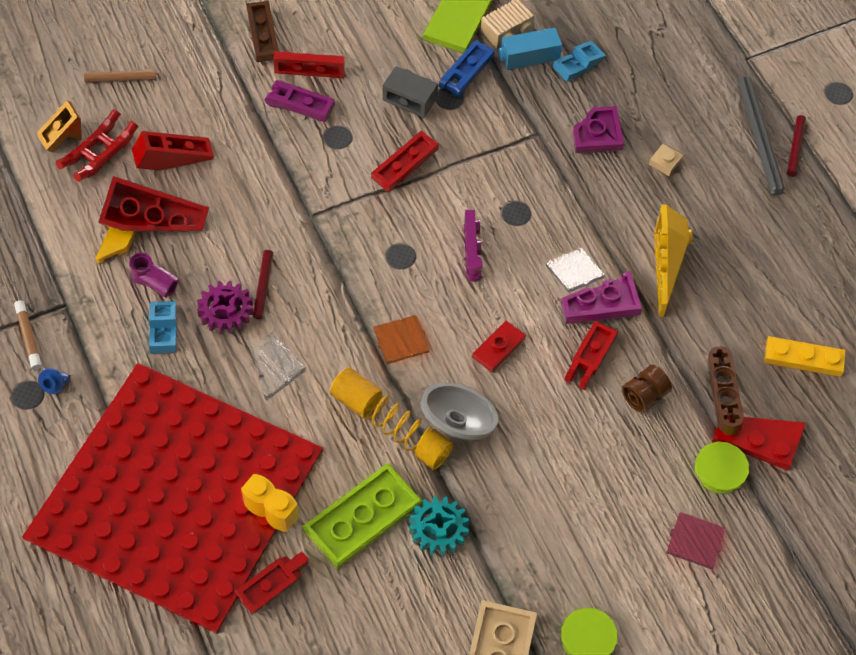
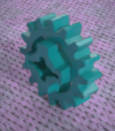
M433 496L432 503L424 499L422 502L423 508L419 506L414 507L415 515H410V523L412 525L409 526V534H414L413 543L421 542V551L430 548V555L433 556L436 550H440L441 556H445L446 549L454 553L456 552L455 544L464 545L463 537H468L469 529L466 527L469 525V518H463L465 516L464 508L457 510V501L449 504L448 497L445 496L442 502H438V498ZM450 534H454L451 538L447 539Z

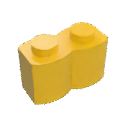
M253 474L241 488L243 501L247 509L255 515L265 517L268 523L275 529L288 532L299 518L296 500L289 493L275 489L274 485L267 478Z

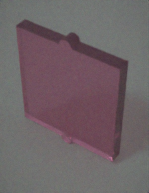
M680 512L674 529L670 531L672 537L666 553L713 570L718 552L722 550L721 542L726 528Z

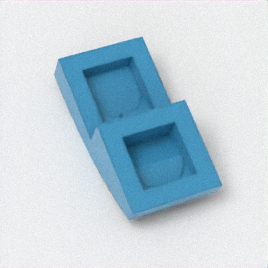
M592 41L575 46L572 54L555 60L552 67L568 82L592 69L605 59L606 55Z
M176 301L150 302V354L176 352Z

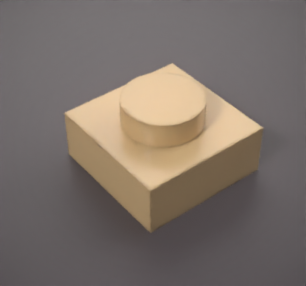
M662 144L650 159L649 165L670 176L682 161L683 155Z

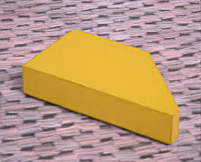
M109 227L96 256V262L101 264L109 257L128 252L137 231H121Z

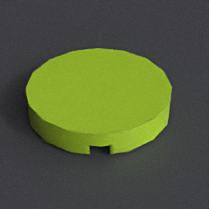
M717 441L707 444L700 450L695 460L694 472L706 489L714 493L728 494L743 486L749 474V463L745 454L738 447L728 442Z
M581 608L573 611L563 623L561 628L562 647L567 655H612L617 644V629L613 620L606 613L595 608Z

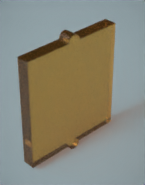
M416 315L373 327L378 341L377 348L381 349L386 364L429 353L424 337L425 331L421 329Z

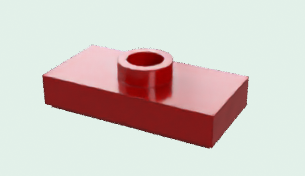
M506 320L473 352L472 358L492 373L525 340L526 335Z

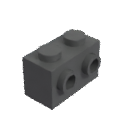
M395 66L383 84V101L423 118L426 117L438 95V83L398 66Z

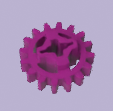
M218 281V287L216 288L211 284L208 285L209 292L202 291V299L197 300L198 317H201L202 325L208 324L209 331L218 328L219 334H222L224 329H228V332L232 334L234 327L242 330V322L249 323V315H253L252 297H249L248 289L242 291L240 283L233 287L231 281H228L227 285H223L221 281Z

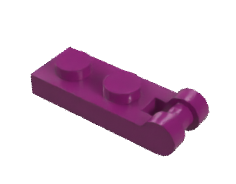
M276 80L272 85V92L268 93L265 98V103L271 107L279 106L326 122L335 106V99Z
M465 210L466 277L471 282H477L481 278L483 263L482 259L477 256L481 255V240H476V234H480V219H475V210Z

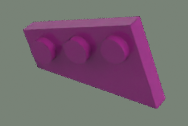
M631 271L623 273L622 277L616 280L611 278L605 280L601 286L596 288H585L561 298V307L566 324L641 315L642 306Z

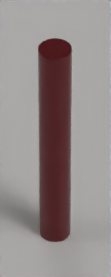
M799 115L796 118L787 175L790 177L797 175L806 117L803 115Z
M271 250L263 251L253 318L258 320L262 319L264 314L273 251Z

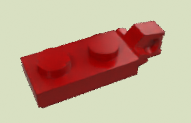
M303 551L292 559H289L287 555L282 559L279 557L235 591V595L249 613L254 615L297 582L302 576L299 571L309 564V559Z

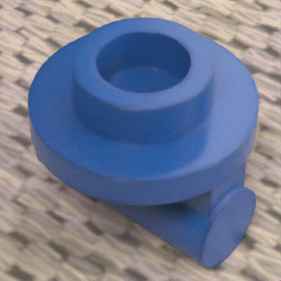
M44 368L39 374L38 382L45 392L56 394L63 389L64 385L69 384L71 376L53 368Z

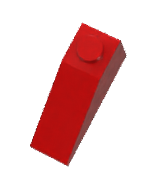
M141 131L132 147L135 165L138 169L164 170L208 161L214 158L210 140L206 137Z

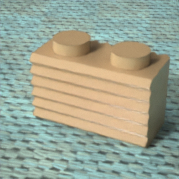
M513 0L482 17L481 33L495 45V48H499L502 43V37L531 32L534 28L535 15L520 0Z

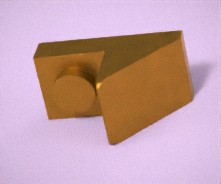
M68 100L37 132L47 151L54 152L68 136L78 140L82 139L81 118Z

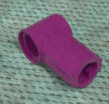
M139 252L130 258V272L135 283L146 285L165 298L175 292L179 284V278L152 262L148 254ZM140 267L146 268L144 270H138V268Z

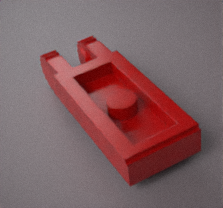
M594 321L574 355L564 381L570 383L574 379L579 367L586 371L579 382V388L585 390L592 375L596 374L615 341L618 331Z

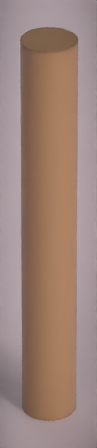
M156 70L84 73L85 82L151 80L157 78Z

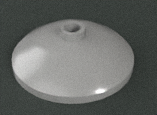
M437 383L428 387L422 395L420 403L425 417L436 429L448 436L462 440H478L490 436L497 427L498 414L496 409L487 398L471 388L454 383Z

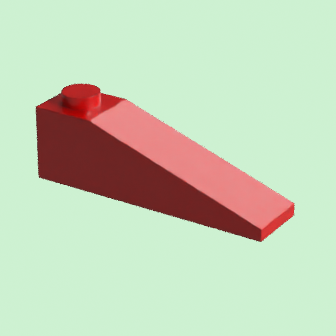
M113 176L98 223L121 231H202L209 207Z

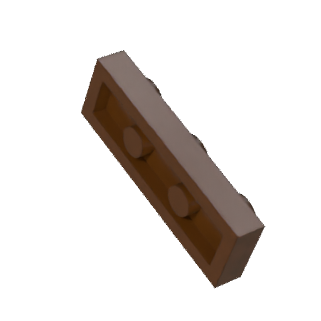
M269 0L246 3L256 62L273 60L274 51L279 50Z

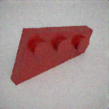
M728 415L727 420H729L730 423H733L731 415ZM744 417L740 432L730 435L723 433L717 427L712 441L728 442L738 447L746 455L788 471L806 422Z

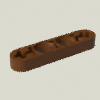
M717 346L709 351L707 361L719 429L723 433L733 435L742 429L744 415L732 353L728 348ZM717 357L721 358L723 366L719 367V359ZM726 376L730 379V382L721 383L717 380V377ZM728 396L732 398L734 402L731 404L723 403L720 400V398ZM728 413H732L731 419L733 423L727 420Z

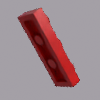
M274 51L275 74L344 79L345 56Z
M420 131L371 172V179L390 192L439 150V144L423 131Z

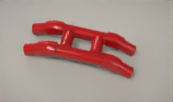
M113 109L108 117L98 126V129L75 150L73 149L63 158L57 160L56 166L58 169H63L77 163L81 157H84L90 163L74 173V179L80 182L85 178H90L122 147L124 148L130 142L139 126L130 121L126 129L121 132L116 140L112 139L107 134L113 129L115 122L121 115ZM98 141L108 147L99 156L89 150Z

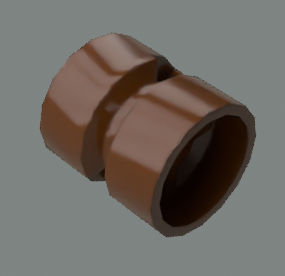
M652 364L638 374V378L634 377L622 386L625 400L639 413H644L656 403V400H661L672 391V385L668 376L662 369Z

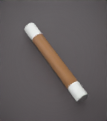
M21 300L16 301L14 306L32 370H38L42 367L25 303Z

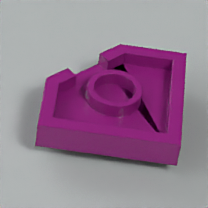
M617 106L593 107L587 113V117L573 127L572 136L575 153L623 150L624 141Z

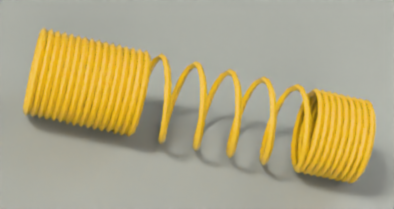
M348 367L342 370L333 381L330 395L363 419L372 418V425L374 427L383 425V434L390 435L394 433V442L400 443L405 441L406 451L416 448L415 457L429 468H432V470L439 468L451 453L453 442L436 429H432V426L427 428L417 445L411 449L407 448V441L419 427L422 421L421 418L416 420L405 438L400 441L396 440V433L410 416V410L402 416L393 431L386 433V423L397 412L400 403H396L391 408L384 422L375 425V415L385 406L389 395L382 398V390L352 368Z

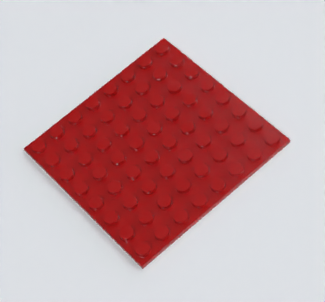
M137 363L22 538L217 634L238 598L235 595V591L247 582L277 530L268 523L265 517L255 515L247 509L243 501L241 488L253 474H257L267 478L274 485L275 489L283 490L295 499L320 456L323 447Z

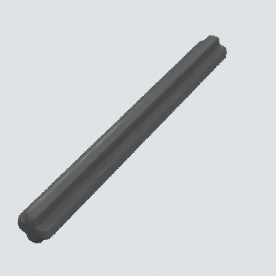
M742 76L739 78L738 85L770 192L773 195L782 194L785 187L752 79L749 76Z

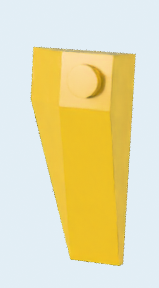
M661 204L654 231L658 315L659 317H664L687 245L692 243V230L688 229V219L668 205Z

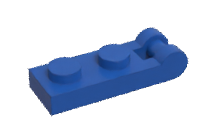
M475 40L443 75L438 87L443 90L448 89L452 92V95L460 98L469 84L492 60L495 50ZM457 79L459 82L456 84L453 80Z

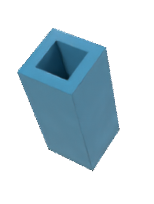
M556 28L502 37L501 47L498 48V55L500 61H504L507 70L559 59L562 43Z

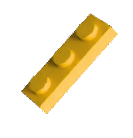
M768 336L766 340L764 363L838 377H841L844 373L845 350L771 336Z

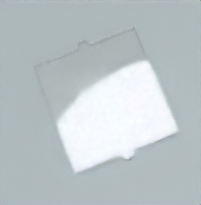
M582 248L569 254H562L561 257L546 263V267L568 293L582 287H589V284L604 278V273Z

